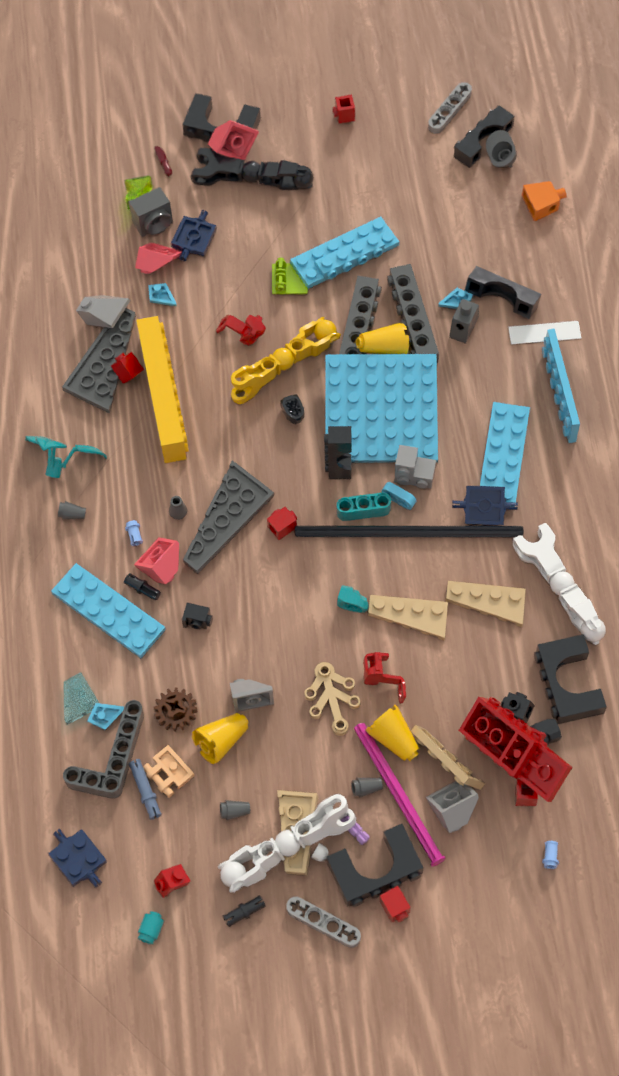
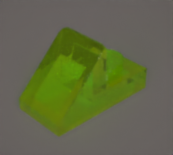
M151 176L131 178L124 181L126 191H128L126 196L127 208L130 210L129 201L150 192L153 188Z

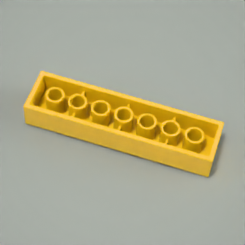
M158 316L137 319L164 463L186 460V452H189L163 322L159 323Z

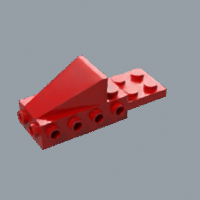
M478 697L458 731L469 742L479 747L482 753L491 757L495 764L504 768L508 775L515 779H521L544 800L552 802L573 767L547 747L548 744L543 741L546 737L545 733L529 727L527 723L520 719L517 720L513 717L514 713L509 709H503L497 699L493 697L489 699Z

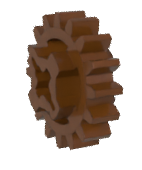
M175 687L174 692L167 689L166 695L160 693L161 700L156 699L155 702L158 706H154V712H157L154 714L156 720L160 719L158 721L159 725L165 724L166 730L173 727L174 732H176L177 727L184 730L185 724L191 726L190 719L195 720L196 716L194 713L198 712L197 707H195L197 705L196 700L192 699V694L186 695L185 689L178 692L177 687ZM184 702L188 704L189 710L184 706ZM162 710L167 712V718L163 715Z

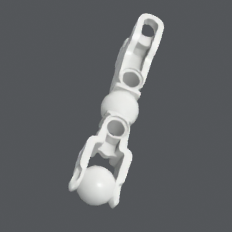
M546 523L539 525L538 537L540 540L535 543L528 542L521 535L513 538V547L519 558L526 563L534 564L538 568L542 576L550 584L552 591L559 595L558 599L561 601L573 625L584 634L587 641L595 645L598 644L606 633L604 622L598 618L590 599H587L582 590L575 584L573 576L566 572L565 566L554 550L555 534Z
M340 794L333 795L322 801L312 814L297 822L294 827L291 826L292 830L281 831L275 840L270 838V841H264L253 847L246 845L232 854L229 860L218 866V869H221V881L224 885L230 887V893H235L243 886L248 887L263 880L266 877V872L276 866L281 859L285 860L284 856L295 855L299 851L300 846L304 849L306 845H312L330 835H340L352 828L356 823V816L348 808V803L344 796ZM341 802L340 807L333 810L334 804ZM345 816L350 817L347 822L340 821ZM253 859L252 861L256 866L246 873L245 867L242 864Z

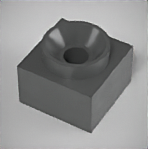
M161 187L129 201L132 222L142 237L148 234H159L173 223L170 201Z

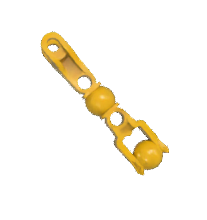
M325 317L312 321L301 327L299 334L289 344H285V348L276 349L273 355L270 354L269 357H265L251 366L245 365L236 370L231 375V383L234 386L231 391L233 402L237 404L246 403L264 385L273 380L277 374H281V370H288L292 367L293 363L296 364L298 361L311 355L314 357L318 356L329 348L330 343L341 337V334L337 333L335 324L330 320H325ZM314 333L319 341L314 343L306 338ZM241 391L245 392V395L242 397L236 396Z

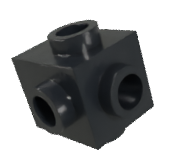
M509 692L508 696L504 697L501 703L503 709H509L514 713L513 717L525 723L528 722L535 707L527 699L526 695L516 692V694Z

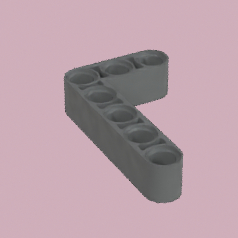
M131 700L124 706L105 773L75 766L67 767L63 772V779L69 789L111 799L118 798L122 794L129 771L128 764L132 760L144 719L143 708L139 701ZM133 709L139 710L135 715L129 714ZM126 728H134L131 733L124 732ZM122 746L128 747L125 752L118 751ZM116 765L123 766L119 771L113 770ZM72 775L78 776L75 781H69ZM90 780H98V782L95 785H88ZM110 784H117L114 790L107 789Z

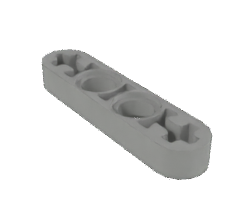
M458 84L432 115L428 122V129L431 133L438 134L442 132L467 102L472 91L470 84ZM452 100H457L459 103L453 105L450 102ZM447 111L450 114L448 116H443L441 112Z
M292 897L287 901V912L291 917L347 947L353 948L360 943L361 933L356 927L300 897ZM296 903H299L300 909L304 911L308 907L305 917H301L303 912L300 910L293 912L291 904L296 905ZM312 912L319 913L320 920L315 923L311 922L308 919L309 914ZM336 922L339 925V929L333 933L327 930L328 923ZM342 927H345L344 932L349 935L352 932L355 933L356 940L352 939L349 942L348 937L343 933L341 938L338 937L342 932Z

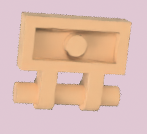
M169 745L153 757L156 763L153 768L149 763L143 766L144 771L147 773V778L153 780L158 786L157 789L168 798L174 794V791L170 788L171 785L175 784L180 789L195 776ZM162 770L168 776L166 780H163L158 775Z

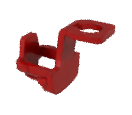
M228 314L222 318L216 332L223 331L227 326L241 335L240 342L251 346L264 334L266 327L262 323L263 318L259 315L256 317L248 315L244 323Z
M374 652L366 654L363 659L364 684L378 685L381 682L398 685L399 703H403L406 698V686L403 677L383 674L382 661L388 660L389 653Z

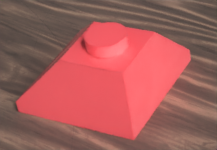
M229 120L215 128L208 145L216 153L245 160L259 131Z
M150 242L139 247L135 268L141 269L142 273L151 274L180 257L182 251Z
M159 537L136 561L135 567L157 583L167 584L171 582L178 571L179 542Z

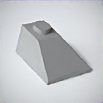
M105 295L84 297L76 312L86 325L113 328L129 304L130 299Z
M237 679L230 683L235 712L274 704L272 686L250 679Z
M457 781L426 797L441 825L449 833L457 831L462 826L468 824L479 798L478 794L466 784L462 786Z

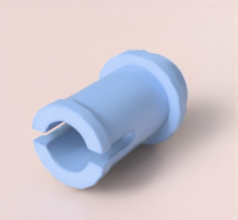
M135 520L127 522L125 527L130 537L131 546H138L143 543L139 531L140 524Z
M556 841L545 842V858L542 860V863L547 869H555L559 864L557 860L558 842Z

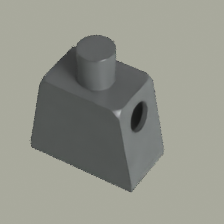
M465 299L461 300L452 318L449 338L466 344L479 318L478 304ZM460 324L464 326V329H460Z

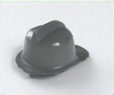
M498 130L488 137L486 150L492 164L496 167L512 168V164L517 158V152L509 133L504 130Z

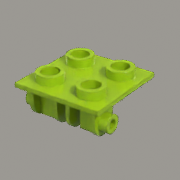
M282 257L278 258L275 264H272V294H308V288L291 264L286 263Z

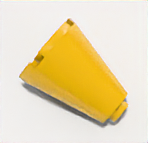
M396 323L361 333L356 338V347L359 348L360 352L368 354H408L409 335H405L404 332L407 328L403 323Z
M396 704L373 722L374 724L365 729L370 736L403 761L406 759L411 761L419 754L417 752L419 746Z
M235 713L196 728L192 732V739L195 746L199 745L202 749L199 752L202 757L209 763L215 764L221 761L248 730L249 722L243 714Z

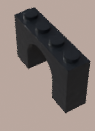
M195 93L182 124L185 136L209 142L215 128H217L207 121L213 108L211 96ZM244 104L236 122L257 130L261 120L260 108Z
M584 634L538 644L536 652H534L535 661L541 667L539 671L541 681L546 683L545 694L547 700H551L552 703L551 714L553 718L557 719L558 724L602 715L607 708L601 689L583 693H571L563 689L556 679V672L563 665L587 660L589 650Z
M403 824L383 831V838L392 855L394 864L389 873L381 878L369 879L360 875L356 871L346 848L327 856V864L347 907L351 905L353 907L359 906L366 898L379 897L383 894L384 890L393 889L397 886L400 887L402 882L407 880L415 881L421 877L424 867Z

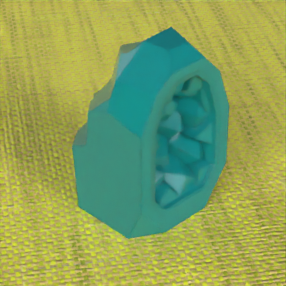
M341 586L337 606L344 610L364 613L368 610L369 604L366 597L362 596L359 591L354 590L353 587Z

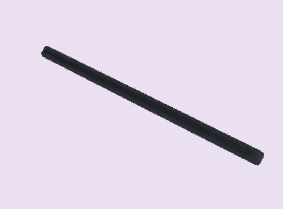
M295 526L296 537H517L524 535L523 526Z

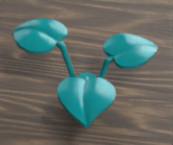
M25 436V441L28 440L38 444L43 451L48 449V464L45 475L49 477L60 478L62 468H66V464L76 451L100 454L107 459L106 454L93 446L75 445L65 461L62 462L61 458L55 457L56 448H66V444L42 436Z

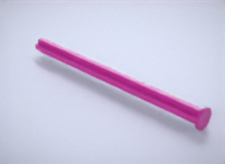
M359 723L354 727V730L432 862L430 864L431 867L442 863L446 859L445 856H442L373 737L365 731L366 725Z

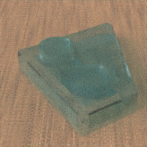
M81 672L64 681V721L68 725L92 712L95 703H99Z

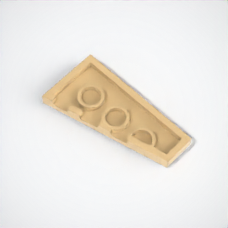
M448 581L446 602L469 610L474 609L480 611L481 614H489L498 617L499 620L515 623L516 626L522 627L526 589Z
M370 595L368 616L389 623L394 622L402 625L404 628H412L421 631L422 634L428 636L430 634L445 641L448 602Z
M418 725L413 727L411 732L416 736L415 740L420 745H425L429 749L427 752L433 758H438L442 762L441 766L446 771L452 772L455 775L454 779L462 786L466 784L479 790L484 787L486 783L481 779L473 778L471 776L473 772L467 766L465 767L460 762L456 763L455 761L458 758L448 750H442L444 746L425 728Z
M277 790L281 831L292 830L291 826L294 827L297 822L312 814L317 808V793ZM306 845L304 849L300 846L299 851L295 855L284 856V866L287 874L307 875L311 845Z

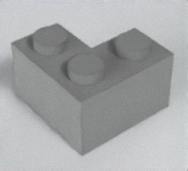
M399 445L395 463L394 482L400 485H414L422 489L432 488L436 460L418 457V448Z

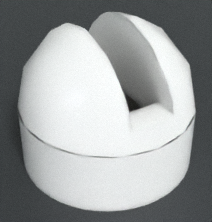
M319 843L311 858L316 861H324L329 854L328 849Z

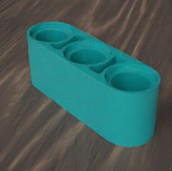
M374 493L341 498L336 506L337 517L342 521L386 516L391 511V497L387 493ZM380 503H385V504H387V505H385V506H380L379 504H380ZM366 505L367 508H360V506ZM342 508H348L349 510L343 511V510H341V509H342Z

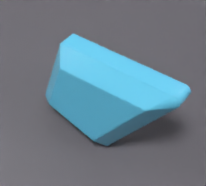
M166 283L148 285L151 303L177 306Z
M456 288L441 300L438 306L457 309L462 299L471 301L473 294Z
M95 703L87 722L105 730L123 712L124 707Z

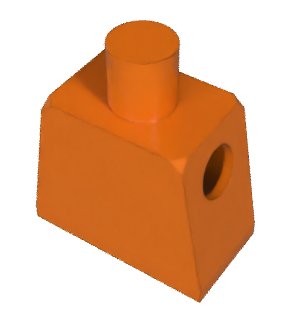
M550 181L523 185L522 197L534 221L558 211L560 199L567 197L564 188L555 190Z

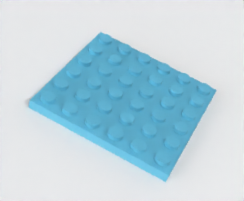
M326 354L325 434H328V426H351V463H396L399 445L418 448V457L433 459L438 462L436 354Z

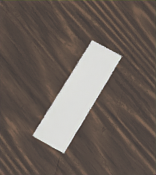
M570 321L509 327L511 344L544 342L547 330L554 328L558 340L580 339L579 322Z

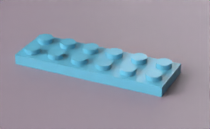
M555 328L548 329L546 337H544L542 355L543 358L547 359L546 370L551 375V389L555 390V404L559 405V419L564 424L562 427L563 435L567 437L568 443H574L577 440L580 421Z
M493 402L480 486L505 487L506 502H516L530 407Z
M77 563L51 590L55 597L139 658L146 654L166 630L165 626Z

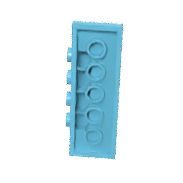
M379 217L290 259V264L309 289L328 279H333L343 272H348L353 267L362 265L374 257L381 256L383 253L399 246V240L383 218Z

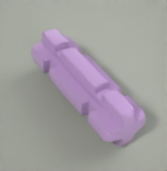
M345 816L340 821L347 822L350 817ZM357 822L348 830L353 837H357L356 840L361 845H364L370 838L365 831H362Z

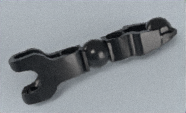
M212 148L198 149L196 155L198 161L207 166L195 168L190 176L193 183L204 186H211L218 181L243 182L244 179L250 183L259 181V184L275 186L281 190L312 188L314 180L311 169L298 163L285 160L280 162H261V164L256 161L245 163V160L223 157Z

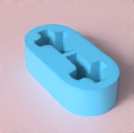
M387 482L381 490L382 493H387L393 502L408 510L412 509L417 502L412 494L391 482Z

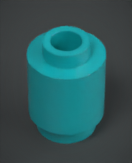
M150 911L149 914L145 913L137 932L139 934L137 939L153 945L154 941H157L164 924V920L161 919L162 915Z

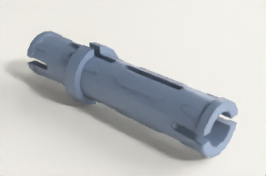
M136 759V763L133 760L128 765L142 797L141 802L145 804L149 819L154 820V816L156 818L162 816L156 802L157 796L152 792L141 759Z

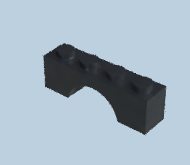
M500 105L494 110H490L486 118L480 120L473 130H469L465 137L455 144L454 158L468 168H471L481 158L482 147L479 142L495 131L504 130L508 132L514 126L515 116Z
M478 266L468 276L464 290L480 298L487 295L500 296L511 303L514 313L528 319L531 318L538 308L542 295Z
M328 426V434H324L325 472H329V479H351V426Z

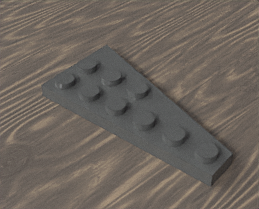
M126 308L113 328H103L62 386L63 391L110 413L119 377L111 365L116 362L114 358L121 353L126 355L136 319L134 311Z
M232 460L227 473L222 479L219 490L216 491L205 514V518L183 558L184 564L198 574L274 497V492Z

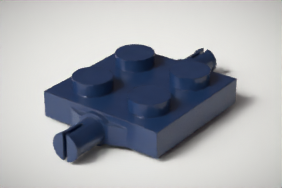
M201 210L198 218L183 216L171 241L172 248L182 250V254L179 257L181 261L186 262L190 253L205 256L217 230L216 225L205 221L208 215L207 211Z
M466 486L464 501L452 500V504H460L452 505V508H464L465 524L504 525L506 510H518V507H510L518 506V502H506L505 487Z
M61 829L55 831L53 835L60 844L49 852L48 855L72 887L87 879L91 881L95 888L98 885L100 886L102 881H100L95 873L107 861L86 833L81 829L73 836L66 838Z

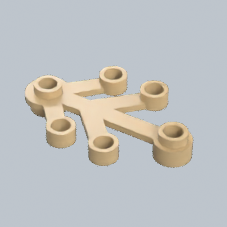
M322 662L315 668L316 679L313 684L305 690V698L308 701H313L322 683L325 686V691L317 704L310 708V716L313 719L320 718L322 710L329 700L334 717L332 730L334 734L343 736L348 732V722L342 719L337 699L348 704L350 708L357 709L360 706V698L355 695L349 696L334 688L332 681L342 685L346 691H352L355 688V681L353 678H344L336 674L334 667L330 663ZM327 669L328 672L326 674H323L321 670ZM351 682L353 685L348 687L345 684ZM313 692L314 695L310 697L307 693ZM357 700L358 703L356 705L351 704V701ZM318 710L319 714L314 715L312 711ZM342 723L344 727L338 728L337 724Z

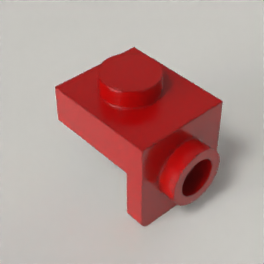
M181 864L160 871L154 879L155 887L160 892L162 898L167 897L171 891L187 886L191 882Z

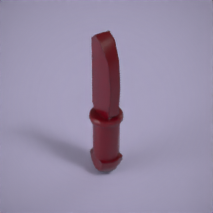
M155 146V152L165 171V175L171 176L173 171L169 166L164 150L161 147Z

